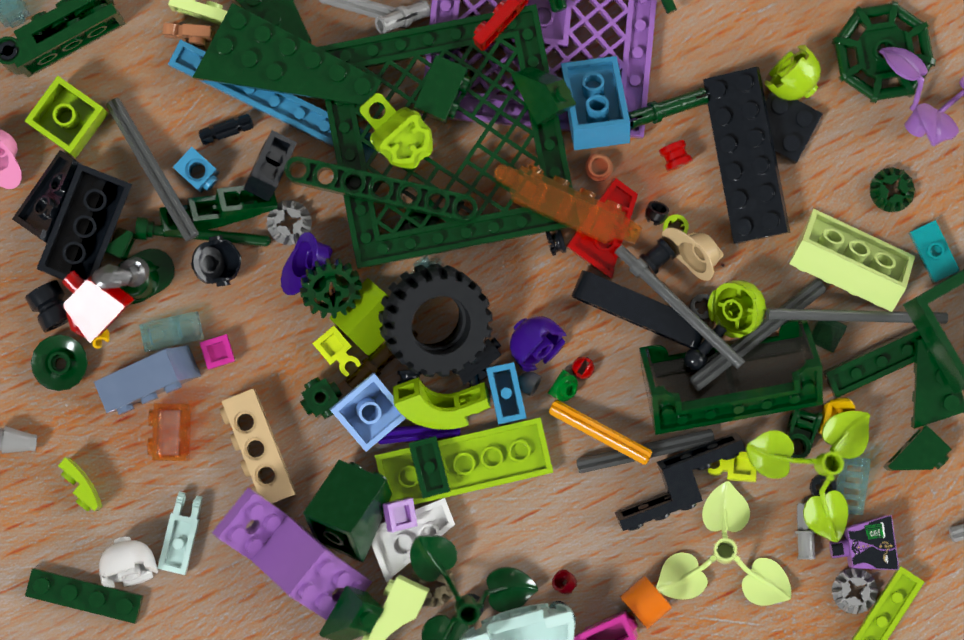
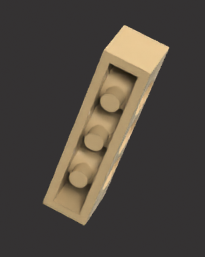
M250 389L221 401L223 408L220 409L223 421L226 425L230 423L234 434L230 435L232 444L236 451L241 450L244 460L240 462L246 477L251 476L255 485L251 489L272 504L297 495L256 389ZM244 415H250L254 420L253 427L248 431L242 430L239 426L240 418ZM254 441H260L264 445V452L259 457L252 456L249 450L250 445ZM265 467H270L275 473L274 480L269 484L262 482L260 479V472Z

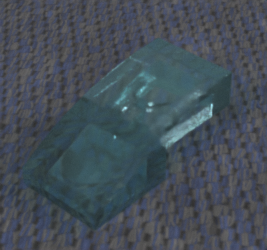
M198 311L139 325L145 352H152L204 339Z

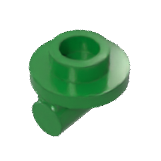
M562 370L548 391V394L560 401H568L576 394L578 387L576 377Z

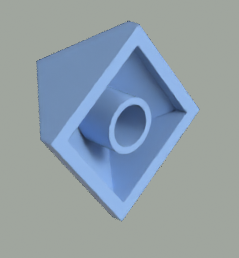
M374 372L330 408V411L365 452L406 419L394 406L393 395Z

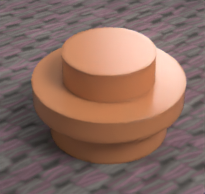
M596 153L587 159L585 172L593 181H604L612 174L613 163L607 155Z

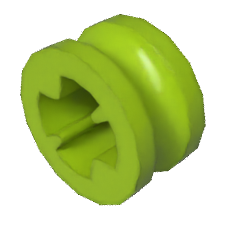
M674 214L665 220L663 231L668 228L669 222L674 224L677 220L682 223L680 227H683V232L687 234L689 225L686 218L682 215Z

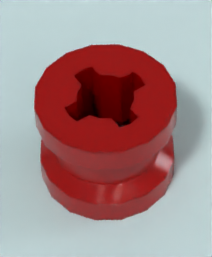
M685 140L674 142L659 150L660 156L666 160L665 168L667 171L677 169L693 161L691 155L687 154L685 150Z

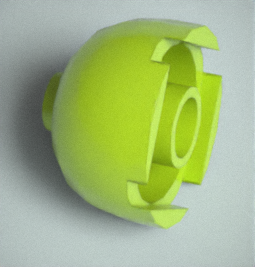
M806 45L798 46L800 51L795 55L790 51L781 58L769 72V75L772 77L770 82L767 80L764 82L766 87L781 99L792 101L802 97L809 98L818 89L816 84L820 79L821 67L816 56Z
M744 280L728 281L711 293L708 302L709 318L711 322L715 321L716 325L719 323L726 328L727 331L724 335L730 338H741L755 331L764 321L766 313L765 298L762 292L752 283Z

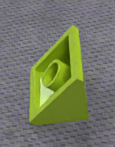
M367 278L362 283V289L359 290L361 299H354L355 309L348 306L346 308L347 315H343L339 311L337 312L336 319H333L332 315L329 319L370 357L385 341L380 332L382 323L379 321V311H384V306L381 304L383 296H389Z

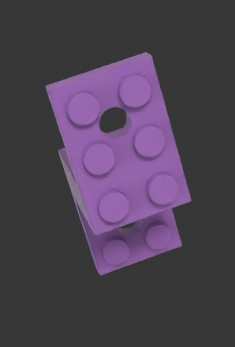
M249 487L212 532L218 539L254 562L290 597L325 620L328 619L346 585L366 591L372 583L365 575L334 555L298 521ZM251 520H254L253 524L250 527L246 528L247 524ZM339 587V590L334 595H332L333 592Z

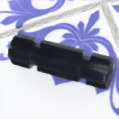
M249 114L238 116L239 119L237 120L232 118L215 124L211 129L209 127L200 129L199 136L201 142L207 145L214 142V139L221 140L239 134L240 130H243V132L250 130L254 127L252 118Z

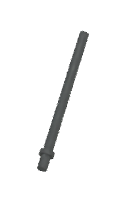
M767 308L766 310L767 320L913 323L908 313L904 311ZM933 312L939 324H947V313Z

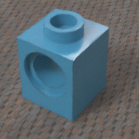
M193 147L173 166L200 193L204 189L209 191L219 180L216 177L219 171ZM197 165H202L205 167L204 176L199 179L192 178V169Z

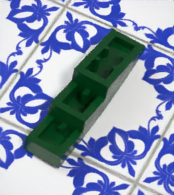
M244 186L217 188L216 195L188 198L187 205H183L199 232L250 219L277 209L278 204L275 193H273L269 201H266L244 190ZM166 207L159 208V217L164 237L182 235Z

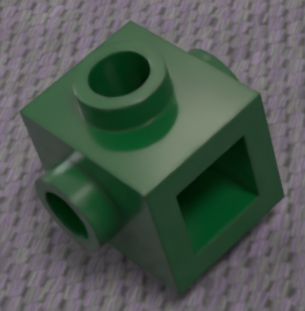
M316 377L304 385L306 390L301 393L304 399L300 401L308 415L314 414L316 418L323 416L324 420L334 415L330 408L339 402V397L343 395L335 381L329 383L326 378L320 380L319 377ZM319 392H323L326 396L325 401L322 403H318L315 400V396Z

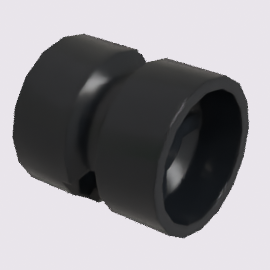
M57 280L48 282L25 296L31 310L39 312L38 323L45 333L69 322L63 306L66 301H62L65 293Z

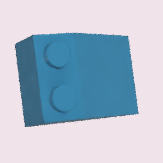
M617 56L561 63L562 77L576 102L575 106L567 110L574 150L630 143V119Z

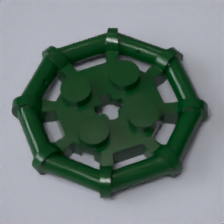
M892 0L891 3L864 8L858 6L854 8L853 14L837 37H833L832 44L835 45L840 72L838 78L841 82H846L869 98L872 103L902 96L912 97L915 95V90L918 86L917 80L911 81L899 76L888 65L882 55H878L877 51L880 50L881 44H885L886 48L898 47L914 53L912 38L918 35L921 54L915 55L923 61L929 71L936 64L928 32L929 24L927 21H921L898 5V1ZM887 15V22L872 24L869 19ZM896 17L913 29L910 32L901 30L894 23ZM860 23L865 31L858 41L850 39V36ZM847 48L855 49L857 65L851 68ZM860 70L863 71L866 76L875 80L873 86L871 87L855 74ZM897 78L900 86L881 89L883 80Z

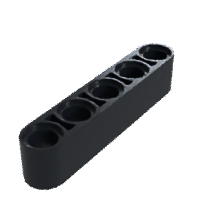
M581 271L571 295L574 299L690 349L698 348L702 343L704 337L672 307L588 271Z

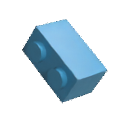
M514 362L486 368L498 425L526 419Z

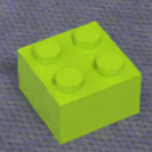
M57 75L25 119V122L67 153L77 158L109 113L102 106Z

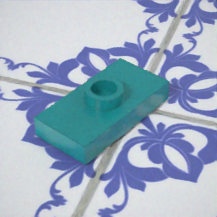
M936 220L909 232L932 283L960 271Z

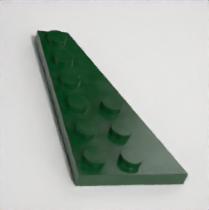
M234 3L231 4L192 77L196 80H207L227 85L232 84L362 106L370 97L377 93L383 83L378 78Z

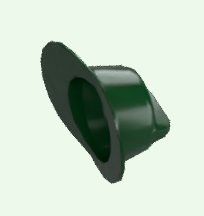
M159 249L140 251L131 257H139L148 264V279L137 287L125 285L119 288L135 299L131 304L145 301L170 285L175 270L172 259L167 253Z

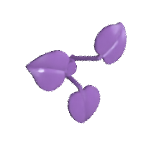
M898 47L881 49L879 53L883 54L886 62L895 73L904 79L917 80L918 82L914 101L910 107L913 113L904 124L906 130L916 137H923L926 133L932 146L955 138L959 129L953 119L943 112L964 96V90H961L939 110L926 103L918 105L924 84L922 76H925L928 72L926 65L917 55L906 49ZM964 76L961 78V80H960V82H959V83H960V86H961L963 89H964Z

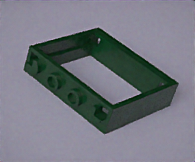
M964 269L903 304L954 393L964 390V365L928 304L964 283Z

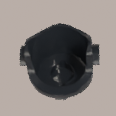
M222 235L209 237V242H204L196 247L192 255L191 267L197 278L205 284H216L217 287L231 285L230 281L239 272L241 256L229 240L223 239Z

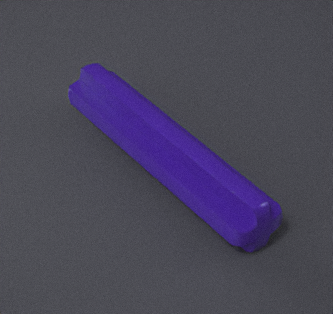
M420 425L395 427L378 443L391 444L418 441L434 436L436 438L459 436L461 431L460 428L439 430Z

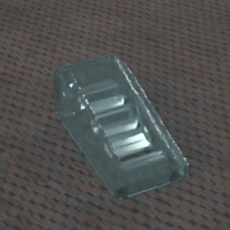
M859 457L852 459L843 458L844 467L838 473L836 491H839L846 500L858 501L857 506L848 505V514L863 515L871 459ZM847 466L861 467V472L847 471ZM846 477L860 478V483L845 482ZM844 488L859 489L858 495L844 494Z

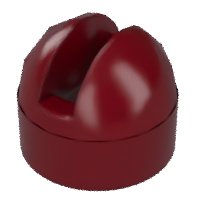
M560 570L553 577L552 587L559 593L568 595L577 587V579L569 571Z

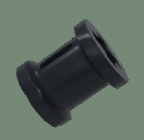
M662 238L657 240V245L647 254L639 256L649 266L648 269L654 275L659 273L658 269L669 259L674 260L677 257Z

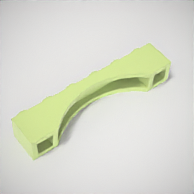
M398 575L395 581L390 579L383 595L388 596L384 606H382L384 610L372 632L364 635L362 640H386L399 627L416 619L430 589L402 575Z

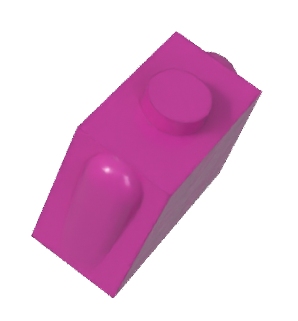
M624 610L586 627L574 636V640H637L638 633L636 630L638 623L635 617L629 615L627 610Z

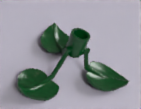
M420 535L414 539L411 545L410 560L417 576L422 580L432 582L442 574L456 599L454 604L456 615L451 619L446 615H436L430 618L422 628V640H460L462 634L469 629L468 625H473L479 620V609L483 608V603L487 596L491 607L501 613L522 607L538 591L536 583L523 571L512 567H501L488 574L486 583L489 589L483 591L479 601L476 602L472 596H460L446 570L454 567L457 561L456 548L449 539L436 535Z

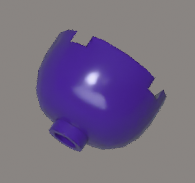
M536 316L529 319L523 318L514 326L515 331L510 339V350L512 357L522 370L526 372L538 369L535 364L539 363L542 359L544 364H546L558 354L565 344L562 336H566V333L550 318L544 316Z

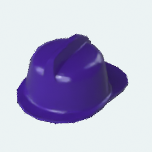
M304 232L299 237L294 250L282 270L281 287L287 295H295L300 292V288L303 287L300 281L301 278H308L306 274L307 268L315 270L314 262L318 261L321 265H324L325 259L329 258L330 260L332 255V248L318 242L311 232Z

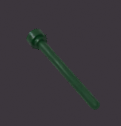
M137 217L135 239L147 240L148 238H153V236H164L161 225L155 224L154 221H149V218ZM218 230L199 231L198 236L194 238L195 240L209 241V237L222 235L223 239H227L235 244L269 246L271 244V238L267 235ZM182 235L169 236L174 238H183Z

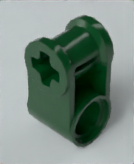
M803 409L792 410L786 434L791 440L800 441L803 445V451L800 455L793 453L791 457L805 458L809 455L814 438L819 430L823 413L817 412L815 414Z

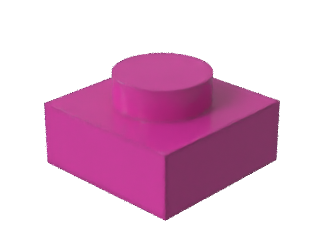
M227 334L199 342L208 370L236 362Z

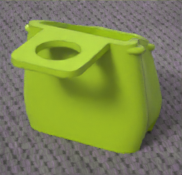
M375 93L360 107L359 111L362 116L375 129L371 134L370 142L378 152L387 158L390 164L401 168L414 169L423 158L431 155L433 150L432 132L417 111L408 107H403L396 111L381 93ZM376 102L382 103L385 107V113L379 119H374L369 114L370 106Z

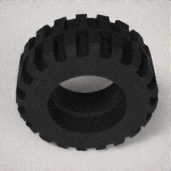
M431 263L429 268H425L423 265L414 267V273L409 274L406 271L400 275L402 281L398 285L392 282L388 288L391 291L389 297L383 296L381 304L384 306V311H379V321L382 323L380 327L381 336L385 339V344L392 354L403 365H406L409 370L415 373L421 372L427 377H433L435 373L440 377H446L450 375V370L459 373L465 370L463 366L465 363L469 362L472 365L477 360L475 354L479 350L484 352L487 346L484 342L485 337H491L492 328L488 326V322H492L493 317L492 312L487 308L490 303L482 293V289L463 272H459L454 267L448 265L442 267L440 264ZM438 296L450 297L456 302L459 309L458 322L453 332L447 338L437 343L424 344L419 342L412 334V320L417 309L431 298Z

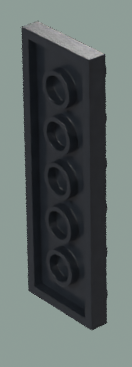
M759 67L703 79L706 96H708L707 104L734 244L791 233Z

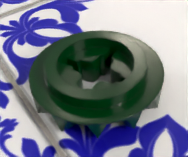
M894 167L878 172L870 184L872 201L878 208L886 212H898L905 209L913 201L916 190L913 178L904 170ZM898 180L897 190L901 194H894L887 200L889 190L885 185H892Z

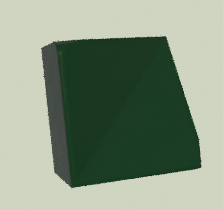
M117 228L111 243L107 247L106 253L122 260L127 259L136 240L135 234L129 230Z

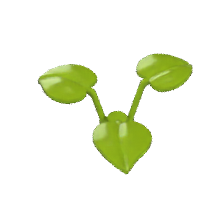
M846 411L829 418L824 424L822 438L827 444L831 445L830 452L819 454L816 458L791 457L794 452L792 440L784 432L776 430L762 433L747 443L746 446L750 463L760 474L767 478L779 479L786 477L790 471V463L814 464L816 472L826 476L819 490L820 496H812L806 501L803 517L808 528L832 542H839L845 532L848 521V505L846 499L839 491L833 490L825 494V490L829 483L834 480V475L842 471L844 467L843 458H857L865 451L869 440L870 414L867 412Z

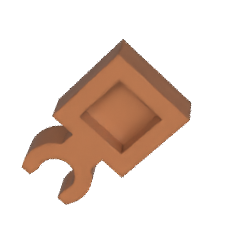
M163 24V35H165V38H183L189 40V44L204 46L205 42H212L214 31L208 25Z

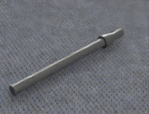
M623 245L615 251V254L630 267L629 271L636 278L641 277L736 369H739L745 363L742 357L648 269L649 266L641 258L637 259Z

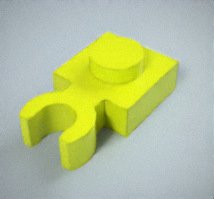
M332 326L312 343L330 365L338 361L340 363V371L346 377L350 376L345 369L348 362H354L358 368L361 366L360 361L356 357L347 354L353 347L335 326Z
M739 452L737 457L730 460H718L720 465L716 469L708 468V473L713 476L728 472L727 479L731 481L756 483L757 470L750 463L747 452Z

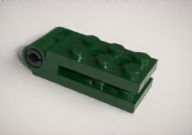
M61 0L56 4L55 9L47 13L42 11L35 14L31 18V22L13 31L17 37L16 39L9 36L0 38V63L11 73L16 75L25 74L29 78L126 23L115 8L113 0Z

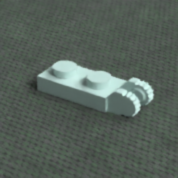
M179 491L174 511L170 514L157 568L186 575L200 521L198 517L203 497L196 496L192 504L191 516H183L181 512L185 505L186 493Z

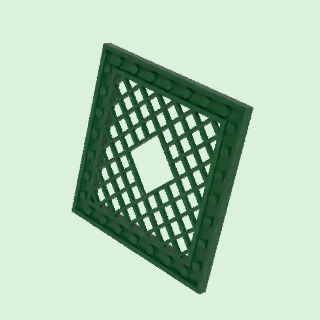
M536 4L525 6L517 17L492 42L495 44L489 53L481 51L475 45L473 37L478 25L483 21L488 22L493 17V13L318 47L381 80L382 84L391 89L386 100L389 102L393 95L397 93L408 101L404 106L408 108L411 104L415 105V98L421 91L428 75L427 72L423 80H420L410 73L416 61L419 60L431 68L432 63L424 59V56L440 53L439 56L444 57L446 54L458 62L457 64L467 67L468 70L474 73L465 93H461L456 102L461 103L467 93L480 101L472 114L460 106L458 111L485 128L455 175L429 157L423 159L435 166L427 180L414 172L416 168H402L408 172L403 180L408 181L412 175L423 182L424 185L435 188L438 187L432 184L431 181L440 170L452 178L444 190L449 191L455 181L469 189L466 195L470 196L473 192L484 199L485 202L478 210L476 218L471 222L462 223L440 218L445 222L425 226L432 217L431 215H427L420 224L408 216L411 211L406 210L403 213L396 207L385 205L377 217L374 202L343 195L357 269L580 226L559 116L537 125L525 101L514 95L518 89L516 84L511 92L498 84L506 71L510 74L516 72L509 67L516 55L520 70L534 67L550 74ZM514 39L515 47L506 42V40ZM500 44L513 51L506 64L492 56ZM468 48L461 59L450 52ZM473 49L486 57L478 69L465 62ZM412 59L406 69L395 63ZM489 60L502 68L494 81L481 73ZM385 64L378 75L368 69V67ZM390 65L403 73L394 86L382 78ZM406 76L419 84L411 97L398 89ZM478 76L491 84L483 97L470 89ZM494 88L507 95L500 108L487 101ZM511 98L524 106L517 119L503 111ZM325 100L337 165L365 172L369 170L374 174L387 176L394 165L389 164L383 174L370 166L377 154L381 153L375 149L371 142L365 139V136L372 128L370 124L360 134L357 115L366 120L359 111L361 106L357 105L355 107L352 104ZM376 102L380 108L373 116L374 119H378L385 109L382 103ZM483 104L496 112L488 125L475 117ZM527 110L532 130L520 123ZM422 115V120L424 121L427 116ZM500 115L513 123L505 136L492 128ZM516 126L530 134L522 147L508 139ZM489 131L502 139L494 153L481 145ZM532 138H534L537 157L525 150ZM362 142L374 150L367 162ZM505 143L518 150L511 163L498 156ZM478 148L491 156L483 169L469 161ZM522 153L535 161L527 175L514 167ZM494 159L508 167L499 180L486 172ZM466 165L479 172L472 185L459 178ZM538 165L543 185L531 178ZM511 170L524 178L516 191L503 183ZM483 175L496 183L488 197L475 189ZM357 176L350 177L346 186L351 191L358 190L361 187L362 180ZM527 181L541 189L533 202L519 194ZM379 183L375 186L374 194L376 193V191L382 183ZM499 187L513 195L505 208L492 200ZM407 190L403 192V194L413 200L411 203L417 199V195L414 196ZM544 193L546 203L537 204ZM440 196L431 208L436 210L444 198ZM516 198L529 205L509 210ZM465 202L458 205L457 212L463 209L469 214L472 213V210L464 205ZM488 203L501 211L481 215ZM389 208L402 216L394 229L381 222ZM405 219L418 227L398 231ZM378 225L390 233L380 235Z

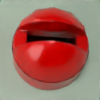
M578 357L572 364V373L578 379H587L594 372V363L588 357ZM585 360L589 364L581 375L578 373V370Z

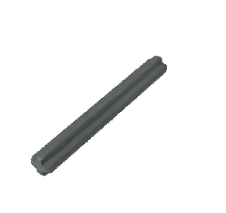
M707 429L641 445L652 451V458L692 449L711 442L715 438L712 429ZM617 450L578 458L576 464L579 473H585L636 460Z

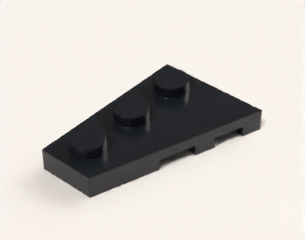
M59 150L12 219L47 243L77 166L81 163Z

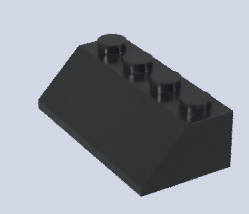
M78 164L37 270L62 280L72 271H75L84 281L91 277L95 270L100 268L132 184Z

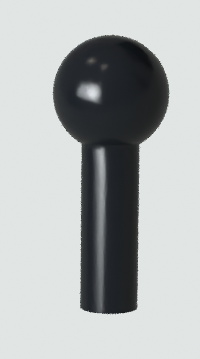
M719 323L713 329L720 338L727 331ZM705 339L698 348L688 350L684 356L686 366L691 370L703 368L707 362L706 355L713 346Z

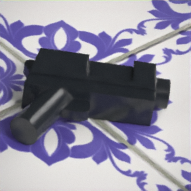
M495 337L492 340L488 338L484 341L487 346L484 352L479 350L475 354L477 360L472 365L469 362L463 365L465 370L459 373L452 370L454 374L459 375L464 385L469 382L470 387L480 384V380L487 376L483 370L501 356L497 350L501 345Z

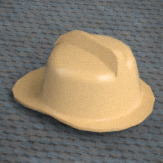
M673 227L666 228L662 232V239L677 256L676 258L686 265L695 276L705 281L713 278L714 266L722 259L724 254L709 235L695 232L687 235Z

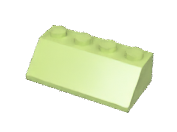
M813 209L796 244L789 264L800 271L822 279L828 284L844 289L854 296H859L877 307L892 312L907 288L915 256Z

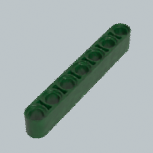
M298 156L290 158L285 165L286 176L292 183L300 186L462 223L473 221L478 214L476 200L466 194ZM296 164H303L306 167L305 174L300 178H295L291 174V170ZM330 170L334 173L332 182L329 184L319 182V175L322 171ZM353 176H357L362 180L361 187L355 191L349 190L346 186L348 179ZM379 183H386L390 187L389 193L384 197H378L374 194V188ZM413 189L417 192V199L413 203H405L402 200V194L405 190ZM436 195H440L445 199L444 207L439 210H434L429 206L430 199ZM462 202H469L473 206V211L468 216H461L457 212L458 205Z

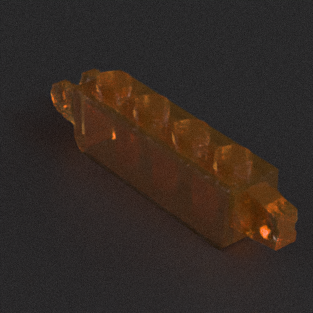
M503 164L494 169V179L498 183H502V185L510 188L509 195L513 203L604 244L612 242L614 238L635 244L639 238L642 227L625 217V212L621 211L622 206L616 202L607 199L603 203L595 199V193L584 188H580L579 191L569 187L570 182L558 176L550 179L543 175L544 170L531 164L527 168L521 165L519 171L509 166L506 167Z

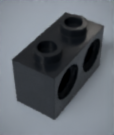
M272 130L257 157L243 189L269 201L282 178L286 162L291 158L297 142Z

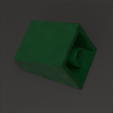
M338 460L303 512V515L312 535L324 546L363 563L383 518V503L390 501L392 492L388 480L378 472L370 473L354 462L347 463Z

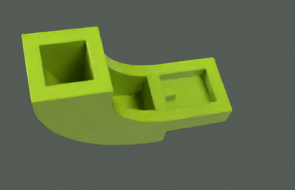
M419 377L393 386V400L397 410L413 423L431 429L448 430L468 426L469 415L491 408L489 390L485 382L450 394L431 391L424 386Z

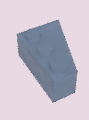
M189 345L163 349L94 381L106 413L117 411L119 415L134 410V404L139 402L146 404L158 399V394L163 392L167 394L182 388V384L201 377Z

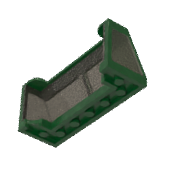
M790 320L784 323L779 329V336L766 338L742 357L745 363L739 369H736L733 365L699 391L689 381L690 377L699 370H691L686 366L684 362L686 352L668 355L667 349L661 345L639 348L641 370L655 435L823 405L822 363L807 320ZM714 347L706 355L707 362L705 365L721 354Z

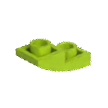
M65 457L58 467L63 470L61 475L73 485L76 482L79 483L73 492L78 497L76 503L88 512L91 509L99 511L103 506L93 483L77 463L71 458Z

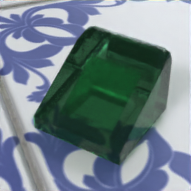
M816 321L811 332L815 345L834 353L847 326L838 321Z

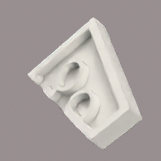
M445 498L415 510L418 526L392 533L387 532L386 521L380 523L371 545L386 582L411 562L410 548L416 537L420 535L442 536L455 525Z

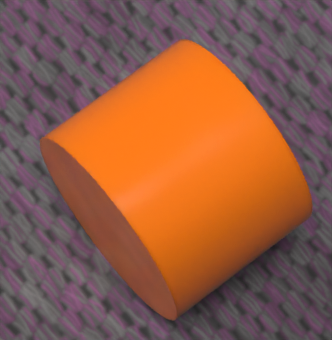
M645 576L620 596L621 600L647 630L672 609L666 599Z

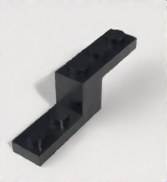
M735 432L658 461L657 465L667 493L615 512L621 529L623 531L637 530L644 525L643 523L651 520L659 521L666 519L672 512L680 509L682 511L690 510L697 505L696 503L703 501L692 470H704L712 466L715 461L721 459L730 460L737 457L739 452L745 450L740 436Z

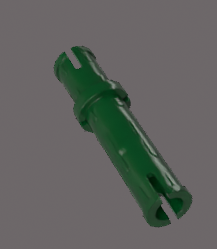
M700 87L688 93L658 103L652 101L646 107L628 111L629 119L637 118V120L630 122V129H635L650 122L656 124L661 122L662 118L706 105L708 103V96L696 98L705 94V89Z

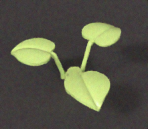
M729 481L722 483L713 490L707 498L702 511L703 523L708 530L713 532L722 530V539L716 542L713 551L714 555L699 566L697 559L689 553L680 552L673 554L662 566L656 589L669 598L679 600L692 599L699 596L707 587L708 580L702 570L706 569L716 560L722 564L735 561L748 574L742 581V591L751 603L759 606H769L791 599L789 579L777 562L768 558H758L754 561L752 568L749 569L741 561L740 557L736 555L737 546L734 541L728 539L727 530L730 532L741 531L749 521L750 508L745 498Z

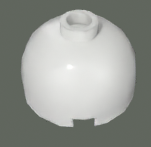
M121 537L114 540V544L102 553L99 562L101 583L103 586L115 588L114 582H123L124 587L140 584L153 578L152 572L158 573L156 560L150 548L140 541L131 540L130 537Z

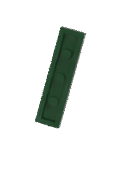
M917 328L824 370L823 373L833 396L838 398L914 363L915 338L921 337Z
M36 568L31 570L25 593L26 597L134 624L137 623L144 596Z

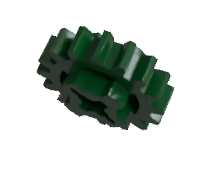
M326 258L324 265H321L318 261L314 262L315 270L306 269L308 278H301L300 281L303 287L300 288L301 297H304V306H310L312 314L319 310L321 318H325L327 313H331L333 319H336L337 312L339 311L343 315H347L346 308L348 306L355 309L354 299H361L359 290L362 289V284L358 280L357 270L352 271L349 262L342 266L341 259L337 258L335 264H331L329 258ZM330 282H332L333 289H331V295L329 293Z

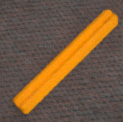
M555 400L549 409L550 415L643 465H646L652 456V451L647 447L559 400Z

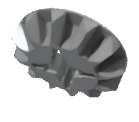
M295 200L281 201L278 203L277 209L270 211L267 216V229L274 240L284 245L296 244L304 232H310L312 219L309 211L304 205ZM286 211L292 219L301 218V220L293 224V234H291L287 226H277L285 221Z
M850 568L842 571L835 578L832 585V596L836 605L841 610L851 614H859L868 611L876 602L878 589L875 579L865 570ZM848 581L855 586H863L865 584L859 592L862 601L855 596L845 598L851 591Z

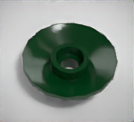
M64 335L49 336L41 341L33 351L31 359L32 373L37 381L47 389L55 391L69 390L79 384L85 376L88 366L87 354L82 345L72 337ZM60 358L66 361V366L62 369L57 367V361Z

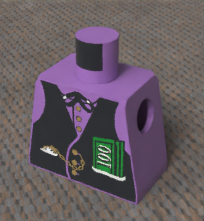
M882 515L847 526L844 532L845 540L829 542L832 559L847 557L850 568L899 570L892 515Z

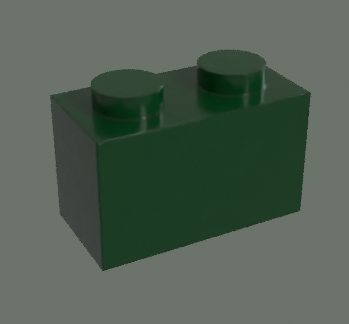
M436 55L416 100L414 110L444 124L447 123L448 118L454 119L460 103L456 102L460 92L465 93L471 77L467 76L468 68Z

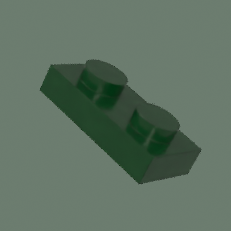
M436 436L408 443L422 498L451 492Z

